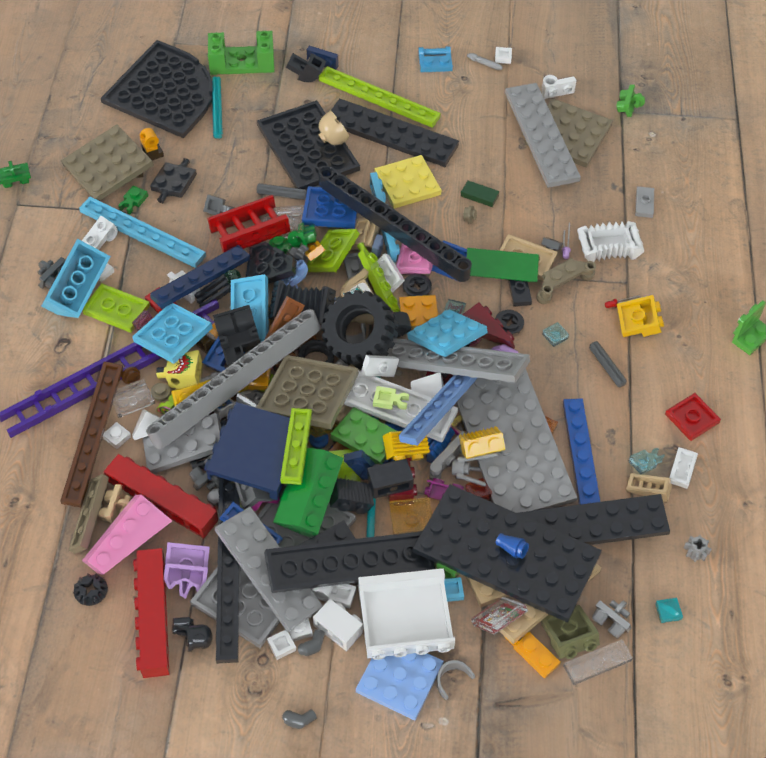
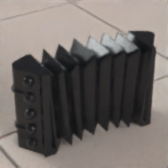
M282 280L274 282L268 319H275L286 296L305 305L302 312L310 309L313 310L321 326L322 323H325L323 316L325 313L328 314L329 305H334L336 290L327 286H323L320 291L317 287L315 290L312 287L310 290L307 287L302 290L300 286L298 289L295 285L291 287L290 283L286 286Z

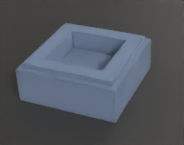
M377 234L372 246V253L379 259L383 249V236Z

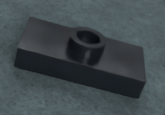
M508 280L513 307L531 305L532 299L528 281Z

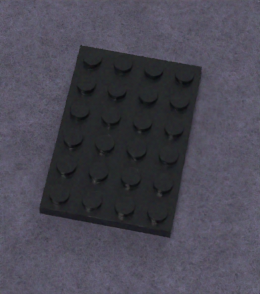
M317 100L257 120L259 130L294 187L307 190L308 186H318L319 169L323 166H330L344 176L360 171L358 161L345 142L335 146L327 141L324 143L318 134L321 133L319 122L326 113Z

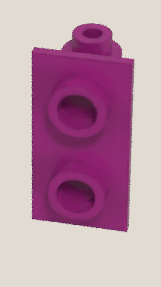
M433 478L432 481L427 479L430 488H425L424 495H427V498L440 501L449 485H445V481ZM452 483L453 486L464 489L463 486Z

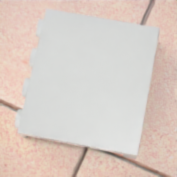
M444 568L358 577L367 658L380 660L385 658V656L404 657L412 653L424 655L430 651L443 653L454 649L455 637H453L444 584Z

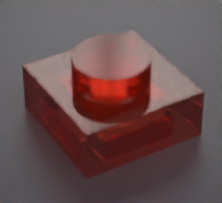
M483 477L480 478V479H477V480H479V481H482V482H485V483H486V481L484 480ZM472 482L465 485L467 492L483 499H488L492 495V491L487 483L486 486Z

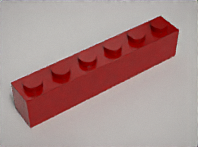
M118 454L103 471L104 475L109 477L108 483L113 486L121 484L122 489L132 497L135 495L144 496L171 520L203 539L218 522L217 510L213 505L201 502L194 494H187L180 486L168 483L163 476H156L147 467L137 465L130 457H123Z
M162 548L138 550L137 559H133L134 572L137 571V578H134V589L138 591V597L134 598L135 610H138L139 617H135V628L139 630V637L135 638L136 650H140V657H136L137 671H141L143 678L170 675L166 583L164 581L165 557Z

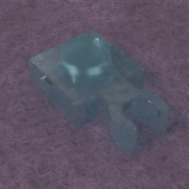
M659 448L653 449L651 453L642 450L631 455L628 461L640 474L655 469L657 464L663 461L665 454L658 456Z

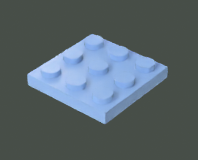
M412 653L404 657L385 656V658L380 660L372 658L356 687V693L416 721L444 661L428 653L424 655Z

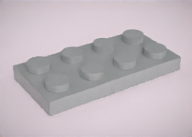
M214 413L206 416L162 449H156L149 436L144 437L146 464L151 473L155 474L213 454V446L215 442L220 440L221 424L218 414Z

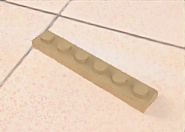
M596 564L588 582L600 573L601 567ZM524 604L521 608L528 612L507 625L500 632L514 644L549 614Z

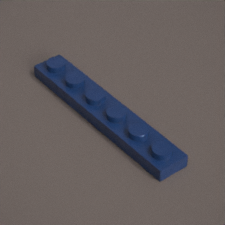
M237 245L151 292L150 298L163 309L223 274L250 260V255Z

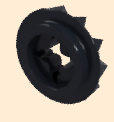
M422 274L409 275L403 282V291L407 293V296L429 295L432 289L430 279ZM414 283L420 287V290L414 287Z
M503 310L495 317V319L498 318L503 324V330L505 332L509 331L512 335L520 333L524 327V318L517 311ZM510 319H512V324H510V326H507L506 324L510 321Z
M87 573L86 576L79 577V581L74 584L73 594L75 599L82 605H96L106 597L108 585L104 577L99 576L97 573L95 575ZM93 584L96 590H91L87 594L86 587H90Z

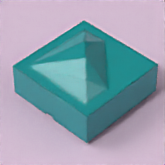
M677 598L656 601L655 605L661 623L682 620L683 615Z

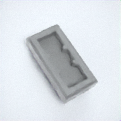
M637 186L635 216L653 218L654 188Z

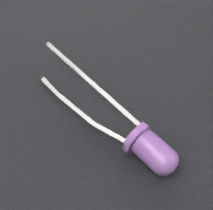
M570 223L567 247H565V230L563 234L562 257L565 260L569 258L571 251L569 248Z

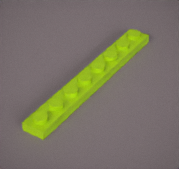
M328 66L319 75V81L431 128L440 119L441 113Z

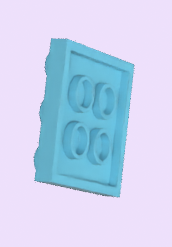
M172 303L161 310L132 338L135 343L174 364L213 327L211 322Z
M449 309L437 317L429 319L428 322L415 327L407 335L409 340L443 357H447L485 335L488 331L487 326Z

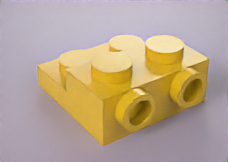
M653 295L617 304L623 337L642 333L643 337L662 333L661 327H664L662 316L658 315V312H661V306L659 301H655Z

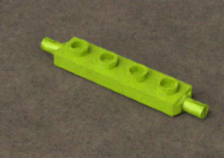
M363 242L357 245L360 251L358 256L363 267L369 272L368 278L376 295L393 312H399L398 301L390 290L391 286L384 277V271L377 262V256L369 252Z

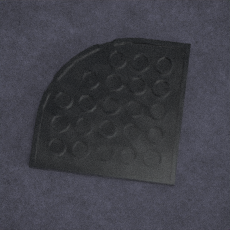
M156 40L101 97V103L181 138H185L208 111L213 97V84L209 71L199 63L195 56Z

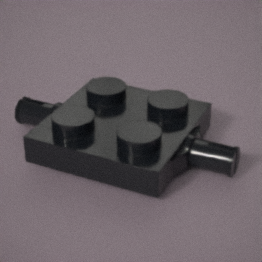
M184 158L180 165L165 162L150 185L151 191L161 193L157 199L159 203L162 202L163 204L168 196L183 197L197 175L196 169L187 167L190 163L189 159Z

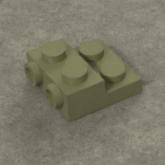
M580 605L575 607L568 623L552 615L545 617L541 621L542 627L550 637L551 646L560 659L565 657L572 659L577 653L584 650L587 652L594 651L600 645L599 632Z

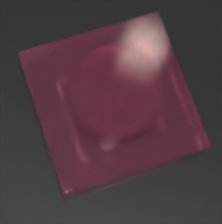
M143 311L132 324L139 331L153 317L149 311Z

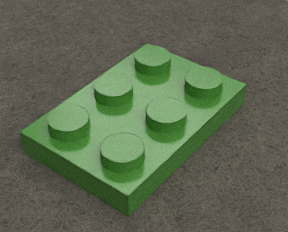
M353 407L333 430L331 439L354 452L363 450L376 464L382 465L387 459L383 435L389 432H396V430Z

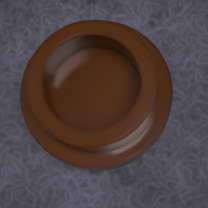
M128 367L122 372L121 379L125 384L135 385L140 380V371L136 367Z

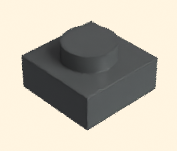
M544 237L541 243L546 248L554 251L561 250L563 245L562 242L548 237Z

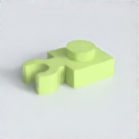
M377 386L373 407L392 410L393 405H395L399 409L406 410L407 403L401 401H409V394H396V389Z

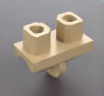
M121 484L115 485L114 490L106 491L104 498L109 505L108 507L100 508L98 516L103 521L110 522L111 524L131 500L130 494L122 489Z

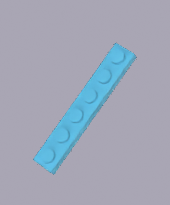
M377 172L370 173L371 193L385 203L386 195L381 190L383 188L382 180L378 179ZM381 229L387 254L390 255L395 263L397 262V255L400 254L399 244L395 243L396 239Z

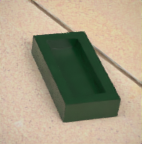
M467 180L461 191V197L493 207L499 197V191Z

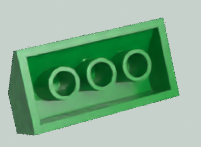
M307 448L302 485L286 484L273 523L308 538L316 536L319 533L344 458L326 450Z

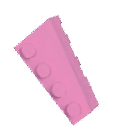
M135 495L82 561L98 574H105L172 522V520L144 496Z

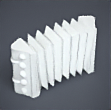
M627 221L626 225L621 222L620 226L617 222H615L614 226L609 222L607 226L602 223L601 226L596 224L595 228L590 225L589 229L587 226L577 229L582 251L584 252L585 259L595 262L597 258L600 262L601 257L605 260L606 256L610 259L611 255L614 258L618 255L620 259L622 255L624 259L628 255L630 259L634 260L644 253L643 242L634 222Z

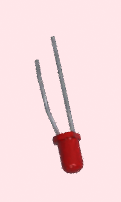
M640 295L622 299L619 301H617V299L605 302V307L617 308L618 302L622 303L620 301L640 297Z

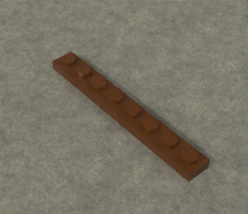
M103 362L60 500L63 505L82 507L123 372V365Z

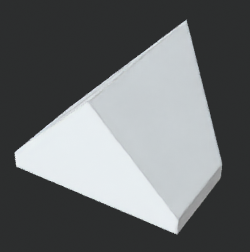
M143 409L132 433L133 439L137 440L148 436L146 433L147 427L160 417Z

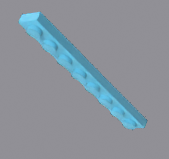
M89 197L79 207L81 213L95 220L102 216L112 222L118 231L194 268H197L206 257L205 251L92 197Z

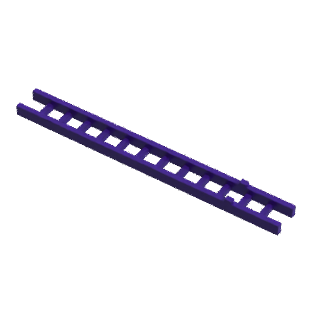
M214 300L192 313L213 324L214 321L207 314L219 309V302ZM133 342L43 390H37L32 396L1 411L0 422L17 414L21 422L6 429L8 435L12 438L92 396L97 382L94 381L91 375L101 370L103 362L115 363L120 360L124 366L123 371L128 367H136L138 370H141L162 357L155 353L146 356L142 350L144 347ZM137 352L141 359L129 364L125 357ZM86 378L90 386L78 391L74 384ZM69 387L73 395L61 401L56 393ZM52 396L56 404L49 405L43 410L39 402ZM34 405L39 413L26 419L22 411Z

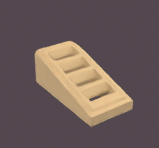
M631 473L626 490L641 496L661 494L663 502H668L672 488L671 478ZM636 481H639L638 487L635 486Z

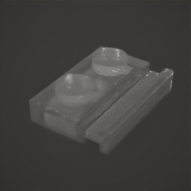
M144 379L117 389L113 401V407L118 418L155 404L154 398Z

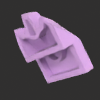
M168 542L164 565V581L168 589H172L176 584H179L180 596L187 598L192 586L198 592L207 580L210 547Z

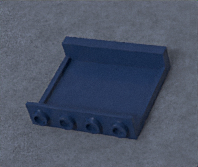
M236 402L234 408H231L228 412L227 424L221 428L219 442H215L213 446L212 458L208 459L205 464L207 478L211 480L214 475L269 492L270 499L278 500L284 486L280 478L290 418Z

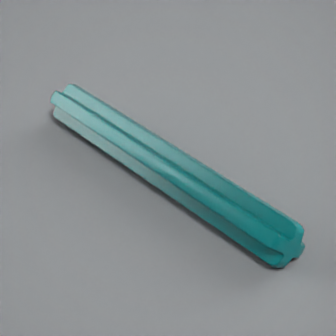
M214 76L212 78L213 137L221 139L223 134L221 78Z

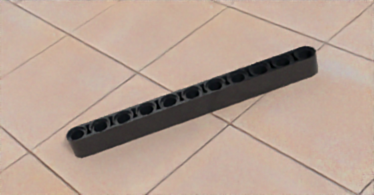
M323 166L319 169V186L457 281L466 282L469 280L472 263L468 258L332 167Z

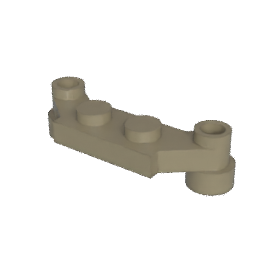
M571 258L544 272L542 275L544 281L542 288L537 294V301L541 304H548L551 301L554 289L578 276L584 281L592 280L595 275L596 264L593 261L581 262Z

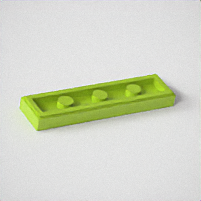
M291 408L280 478L283 484L302 485L312 409Z

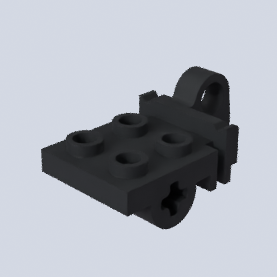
M250 305L213 315L227 367L244 356V352L252 350L261 343Z

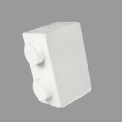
M331 599L313 616L314 627L323 630L327 637L345 651L363 633L362 620L355 614H349L341 603H335Z

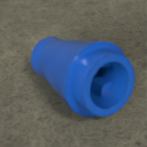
M500 533L496 539V545L515 558H524L529 549V543L525 542L523 538Z

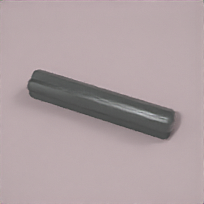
M261 183L256 188L258 194L306 200V189Z
M598 341L592 342L589 349L619 388L625 386L627 380L600 343Z

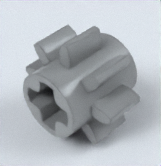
M701 535L695 538L690 536L688 542L684 545V549L688 550L686 557H690L694 562L700 559L705 561L707 555L711 552V548L707 547L709 540H705Z

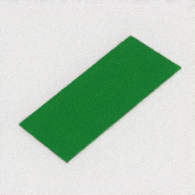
M467 248L466 258L472 263L470 276L537 282L539 254Z

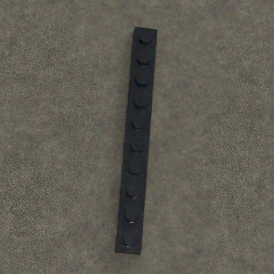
M219 477L218 525L223 523L220 520V516L232 502L240 506V497L235 482ZM219 536L216 664L239 663L240 565Z

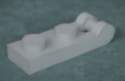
M459 435L431 463L429 474L431 481L433 478L441 479V473L448 466L451 467L453 460L460 453L462 454Z

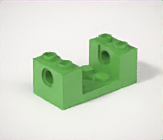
M256 31L257 46L226 47L224 32L208 33L210 75L275 72L273 31Z

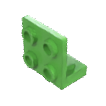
M764 300L758 305L754 304L747 315L743 314L737 322L739 325L733 332L735 336L732 343L748 355H751L766 341V324L759 320L766 304Z

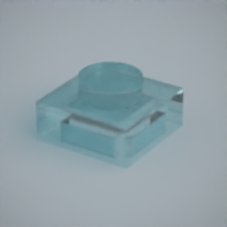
M558 322L544 329L542 333L553 347L569 338L567 331Z

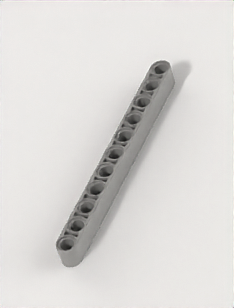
M310 309L300 313L149 425L146 433L154 447L162 449L168 446L319 332L321 326L315 312Z

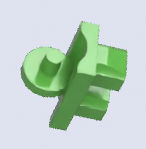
M635 84L630 85L628 90L620 91L621 101H617L616 105L617 111L626 112L627 117H632L634 107H642L645 104V97L641 93L636 94L634 92Z

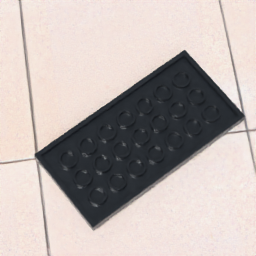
M451 484L448 486L413 547V553L444 565L459 574L567 623L602 553L601 549ZM502 533L525 539V542L529 543V549L525 557L522 559L519 557L515 558L496 545L498 535Z

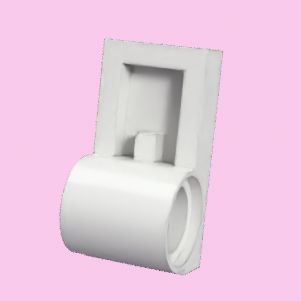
M554 75L545 76L541 91L544 99L574 93L576 79L574 76L559 80Z
M100 216L82 241L100 250L106 240L110 242L116 237L118 229L112 222Z
M341 584L311 588V590L319 600L327 602L331 599L335 603L339 602L345 608L350 609L356 593V586Z

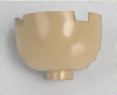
M330 110L319 122L321 133L318 135L324 143L327 141L331 145H341L349 140L350 136L342 123L336 119L337 117Z

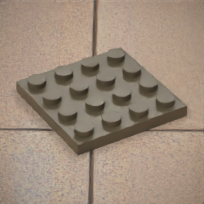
M552 98L547 106L575 164L587 168L611 128L613 120Z
M118 124L61 160L63 166L87 193L99 201L154 166L153 161Z
M287 355L281 362L256 408L289 418L291 408L312 409L311 425L332 429L359 374L358 368Z

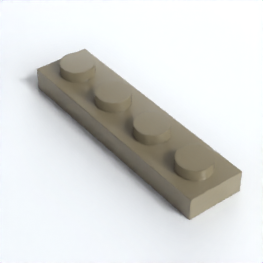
M104 474L90 480L69 547V551L74 554L87 550L91 544L90 538L97 525L98 512L102 508L101 502L108 488L109 477Z

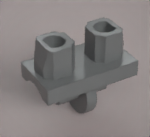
M60 257L55 263L52 260L48 262L41 260L38 263L40 268L38 274L42 275L39 278L40 283L38 284L40 288L43 289L46 286L50 289L56 279L54 277L59 274L66 261L63 257Z
M212 455L204 461V464H206L208 459L212 458ZM198 466L189 473L194 482L193 487L197 491L209 481L211 482L206 486L208 490L214 487L219 488V477L213 475L211 480H209L207 472L204 474Z

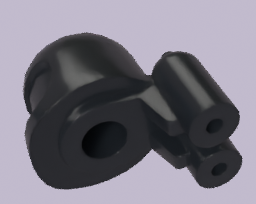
M190 617L173 618L172 634L185 636L188 652H192L193 649L197 648L206 649L211 645L212 631L207 625H194V620Z

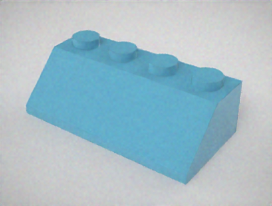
M77 239L41 307L57 315L79 318L111 256Z

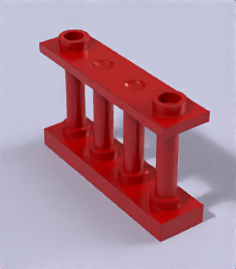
M273 195L207 218L211 234L219 231L222 236L219 239L223 253L237 245L245 249L291 232L288 216L286 214L278 216L275 213L276 206ZM268 213L271 219L261 222L259 216ZM251 219L255 225L245 228L242 222ZM235 225L238 231L228 234L226 228Z

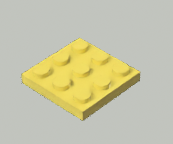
M422 155L374 168L378 179L382 180L383 190L393 209L441 195L442 190Z

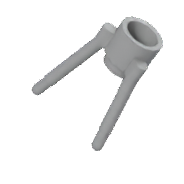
M498 453L469 459L458 457V460H453L452 475H456V479H463L486 486L485 482L465 475H469L470 471L481 472L479 467H472L466 461L497 457Z

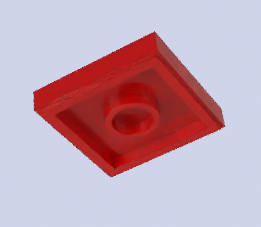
M693 393L665 412V415L690 441L713 428L721 421L716 413L696 393Z

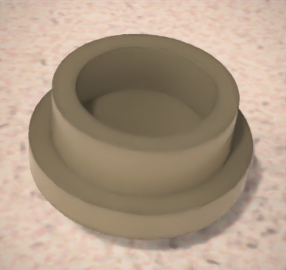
M474 206L465 207L463 213L464 221L470 224L477 218V210L474 209Z
M157 383L151 388V395L157 401L167 400L171 393L170 387L165 383Z

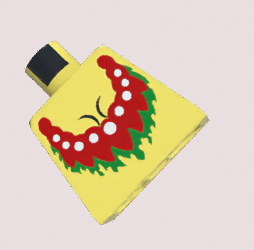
M199 350L186 352L174 364L167 361L166 367H157V378H166L169 387L176 389L200 383L203 363Z

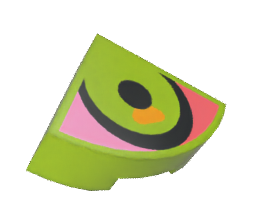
M161 402L156 411L164 415L175 407L174 402Z

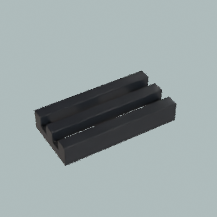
M224 274L194 295L197 303L200 304L199 307L201 308L214 300H220L231 292V285Z

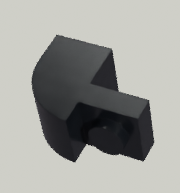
M292 53L286 68L299 75L297 80L313 82L321 74L326 61L313 53L307 61Z

